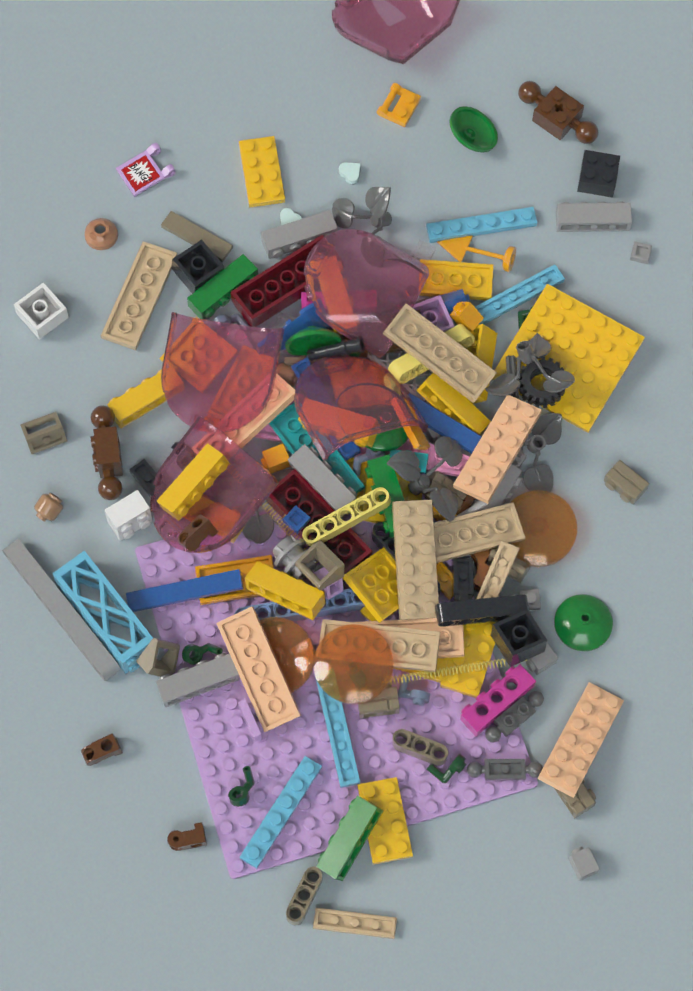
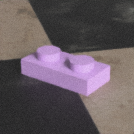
M246 699L239 701L238 706L254 742L262 739L261 733L264 732L260 721L256 722L253 717L256 713L252 704H247Z

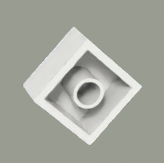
M44 283L14 304L16 314L39 340L69 318L66 307Z
M138 490L105 509L108 524L120 541L131 538L134 532L147 528L153 521L150 507Z

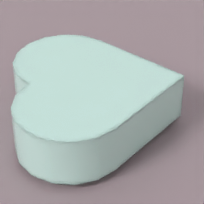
M344 162L339 165V174L345 178L348 184L358 182L360 163Z
M284 208L280 212L281 225L302 219L299 214L294 213L290 208Z

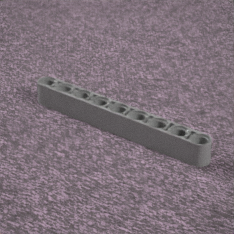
M17 539L2 551L100 677L107 681L119 672L121 668L22 542Z

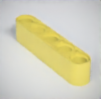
M458 324L444 332L465 349L470 347L475 341L474 335L463 324ZM409 353L394 360L388 367L389 372L400 384L407 383L429 370Z
M382 487L376 488L314 522L303 530V539L309 546H312L319 540L324 543L386 509L391 503L388 491ZM379 495H386V499L383 502L376 501ZM368 504V510L364 512L359 510L361 505ZM347 513L352 515L349 521L342 520L343 515ZM328 523H333L334 528L332 530H325ZM310 533H317V537L314 540H308Z

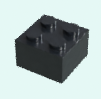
M584 150L577 192L613 198L620 155Z
M200 240L174 257L171 269L193 294L224 269V265L204 241Z
M528 609L493 624L491 637L510 667L545 652L547 639Z

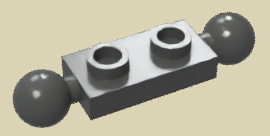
M539 691L531 692L528 696V701L524 696L493 721L497 727H489L486 730V739L494 743L499 741L501 733L505 737L512 733L536 712L533 706L538 707L542 705L544 701L542 693Z
M485 759L484 766L478 762H471L467 766V773L473 778L485 774V780H525L526 774L537 778L543 766L536 761L525 766V759Z

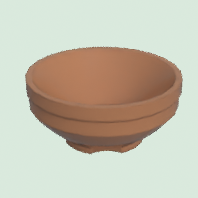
M97 218L86 226L85 240L93 249H109L118 239V230L115 224L106 218ZM98 226L106 228L105 232L101 234L96 233L95 229Z

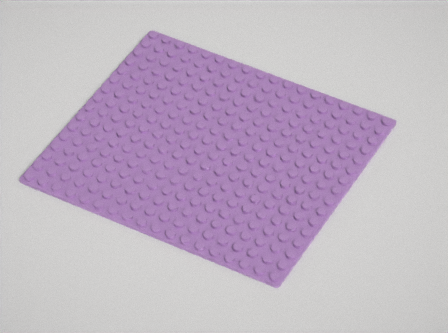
M422 494V500H427L426 496ZM259 512V516L262 514H267V512ZM278 513L273 516V522L275 520L274 518H276L279 515ZM251 514V515H248V516H244L243 518H244V520H245L246 518H248V517H250V516H256V515H255V514ZM345 514L342 519L349 521L352 515ZM283 518L278 523L274 522V530L271 537L262 544H256L248 540L243 532L240 533L234 543L217 535L214 537L209 535L200 543L197 550L190 552L180 546L178 536L139 546L135 549L145 587L151 588L196 578L195 566L272 555L274 565L276 558L272 551L281 540L289 536L286 535V531L290 527H287L284 532L281 529L282 527L277 525L283 521ZM433 518V523L441 521H435V518ZM362 521L351 527V529L372 550L373 555L380 550L372 540V529L376 523ZM383 531L376 532L378 536L385 535ZM390 545L389 549L395 550V545ZM453 559L443 561L445 566L453 574ZM274 565V569H276V570H278V571H280V572H281V571L284 572V570H285V568H286L285 566H284V567H281V568H277V567ZM307 577L303 579L306 584L314 587ZM344 581V590L351 589ZM440 591L439 603L454 601V597L448 600ZM257 596L200 605V599L152 608L160 639L180 645L174 674L178 673V670L182 668L196 666V664L192 665L185 662L182 658V651L188 644H195L200 647L210 643L222 648V653L230 654L216 623L234 615L238 608L273 601ZM358 596L354 598L357 602H362ZM337 599L335 603L337 605H343L345 601L343 599ZM279 609L277 613L279 615H285L287 613V610ZM399 609L385 620H399ZM360 610L317 617L314 620L305 619L263 627L302 716L268 732H262L261 740L254 742L238 706V702L246 699L247 704L251 703L240 676V680L179 703L231 879L240 878L325 852L329 845L330 837L339 828L340 820L348 813L351 801L357 795L359 796L357 785L340 788L314 672L334 668L360 784L397 777L407 826L535 788L538 785L537 778L531 777L529 774H526L525 780H485V774L473 778L467 773V766L471 762H478L484 766L485 759H525V766H528L531 761L519 727L507 737L501 733L499 741L492 743L485 737V732L489 727H497L492 723L476 737L460 720L461 710L468 704L472 706L477 701L476 698L440 687L441 683L426 678L424 680L423 677L420 680V676H417V681L414 675L413 681L410 673L391 667L320 660L318 658L301 667L291 648L308 639L318 654L322 619L345 622L368 621L360 613ZM265 612L258 614L259 618H266L268 616ZM206 652L203 654L201 661L214 660L217 655ZM492 653L490 659L491 669L488 665L480 693L483 691L487 693L491 689V684L498 678L502 680L496 661L494 662L496 660L494 653ZM357 666L359 671L362 670L367 678L365 687L369 686L372 689H379L381 685L391 684L390 680L391 676H393L396 684H394L392 678V687H397V693L401 681L400 676L402 677V674H410L407 691L416 689L430 693L429 703H424V706L413 704L411 699L398 696L399 714L360 718L357 703L358 690L349 676V669ZM494 695L491 697L492 700L496 703L502 701L501 697L498 695ZM479 708V709H477L478 714H480V715H486V714H487L486 709H484V708ZM253 715L255 721H259L257 715ZM398 729H405L445 745L448 749L447 761L441 766H435L442 773L446 772L459 754L466 758L465 763L467 765L460 774L456 771L447 783H442L426 770L430 763L396 750L392 744L393 734ZM402 736L396 739L399 744L407 742L406 738ZM423 744L415 745L417 751H424L426 749ZM441 751L434 752L436 758L441 759L444 757ZM306 756L321 765L322 769L259 867L255 869L239 857L302 759ZM250 766L255 781L254 786L248 791L250 799L243 806H233L230 803L228 793L232 788L245 784L246 779L243 768Z

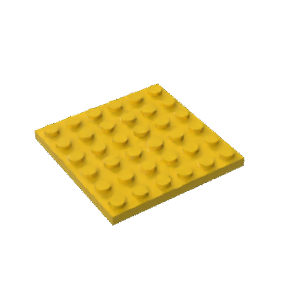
M547 284L494 371L497 373L492 380L507 374L506 357L508 355H514L516 358L519 356L516 349L517 344L522 341H530L538 333L551 345V351L544 356L545 360L552 358L553 363H560V368L563 367L564 371L571 373L575 378V382L565 389L559 402L555 401L553 406L548 404L547 408L544 409L551 413L561 414L562 419L589 433L645 337ZM521 362V368L526 366L525 363ZM540 374L531 380V384L535 389L545 391L543 384L548 379L543 374Z

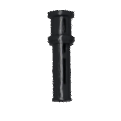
M357 336L356 339H343L337 344L308 349L307 353L310 354L307 356L310 361L340 354L349 356L350 353L354 352L363 353L365 352L364 339L362 336Z

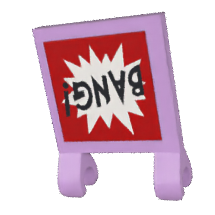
M153 143L147 150L116 168L134 197L165 178L176 174L173 165L169 164L160 171L152 159V156L161 153L158 143Z

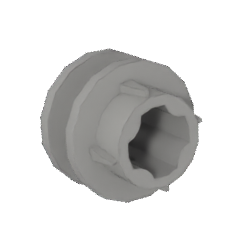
M293 535L287 536L272 551L276 558L274 565L277 568L285 566L284 572L295 579L303 580L306 578L295 566V562L307 551L304 550L306 546L305 540H297ZM315 560L306 564L312 572L317 566Z

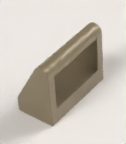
M56 412L20 424L31 454L67 442ZM53 420L56 421V425L29 435L27 433V430Z
M321 540L314 543L295 562V566L319 590L344 577V563ZM317 559L329 573L320 580L306 566L307 563Z
M499 547L492 549L490 552L488 565L492 564ZM516 557L508 577L521 584L531 565Z
M153 638L136 662L147 674L160 677L166 674L171 676L175 673L180 645ZM159 647L168 649L161 660L157 659Z

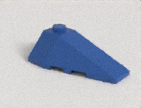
M320 298L299 311L301 315L295 320L291 321L289 319L285 322L280 332L278 330L274 331L257 344L258 354H269L285 350V343L289 337L309 326L322 327L332 331L331 320Z

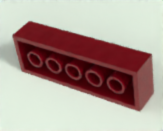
M321 235L231 291V302L250 327L254 329L301 299V292H312L320 287L314 262L336 256L337 262L341 261L344 271V261L326 238Z
M296 469L292 470L266 492V501L282 518L295 505L310 517L311 520L298 533L301 539H303V530L307 526L334 512L330 505ZM328 523L325 527V530H332L334 528V524ZM351 528L324 542L344 563V575L372 556V550ZM310 533L308 540H314L317 537V533Z

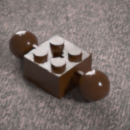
M526 81L519 87L518 95L522 102L538 104L534 109L532 121L561 141L571 128L575 130L578 141L583 144L593 143L597 139L598 128L596 124L591 121H579L583 114L584 105L555 86L545 97L541 94L540 86L534 81Z
M101 405L96 407L91 413V422L97 428L93 429L94 436H90L93 448V465L95 466V472H99L100 478H103L98 484L100 496L105 500H115L121 495L123 489L121 481L116 478V476H123L120 440L117 427H111L115 421L113 410L108 406Z

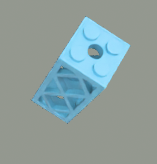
M84 550L52 573L56 585L115 659L125 674L129 671L132 673L140 667L136 661L153 637ZM85 575L87 577L93 578L98 582V584L82 579L81 577ZM80 584L100 590L101 603L82 597L80 595ZM107 595L118 609L108 606ZM81 602L101 609L102 613L84 607ZM108 612L124 617L128 622L109 616ZM91 615L102 618L103 630ZM109 621L129 628L131 642L110 635ZM137 634L141 637V640L139 642L137 640ZM112 641L130 648L127 650L114 645Z

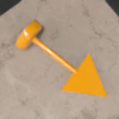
M473 235L437 241L440 246L459 262H462L466 251L502 259V267L506 272H510L514 265L516 247L513 246L507 248L505 255L468 247Z

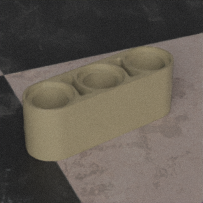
M398 729L393 734L392 744L396 750L430 764L432 763L435 766H441L446 763L448 749L445 745L405 729ZM402 736L406 738L407 742L399 744L396 739ZM423 744L426 749L424 751H417L415 745ZM441 751L444 757L438 759L434 756V752Z
M309 867L304 872L287 907L286 918L291 925H299L303 922L321 886L322 872L317 867ZM316 873L319 879L316 882H310L308 880L309 874ZM303 891L308 892L310 898L303 901L298 897L299 894ZM298 910L301 916L298 919H292L290 912Z

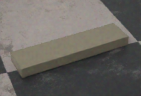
M170 211L161 224V228L192 245L203 240L222 262L233 249V245Z

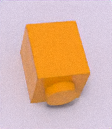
M471 302L457 303L450 314L457 324H463L469 331H473L484 318Z
M284 444L262 451L260 462L263 469L268 470L269 475L291 467Z

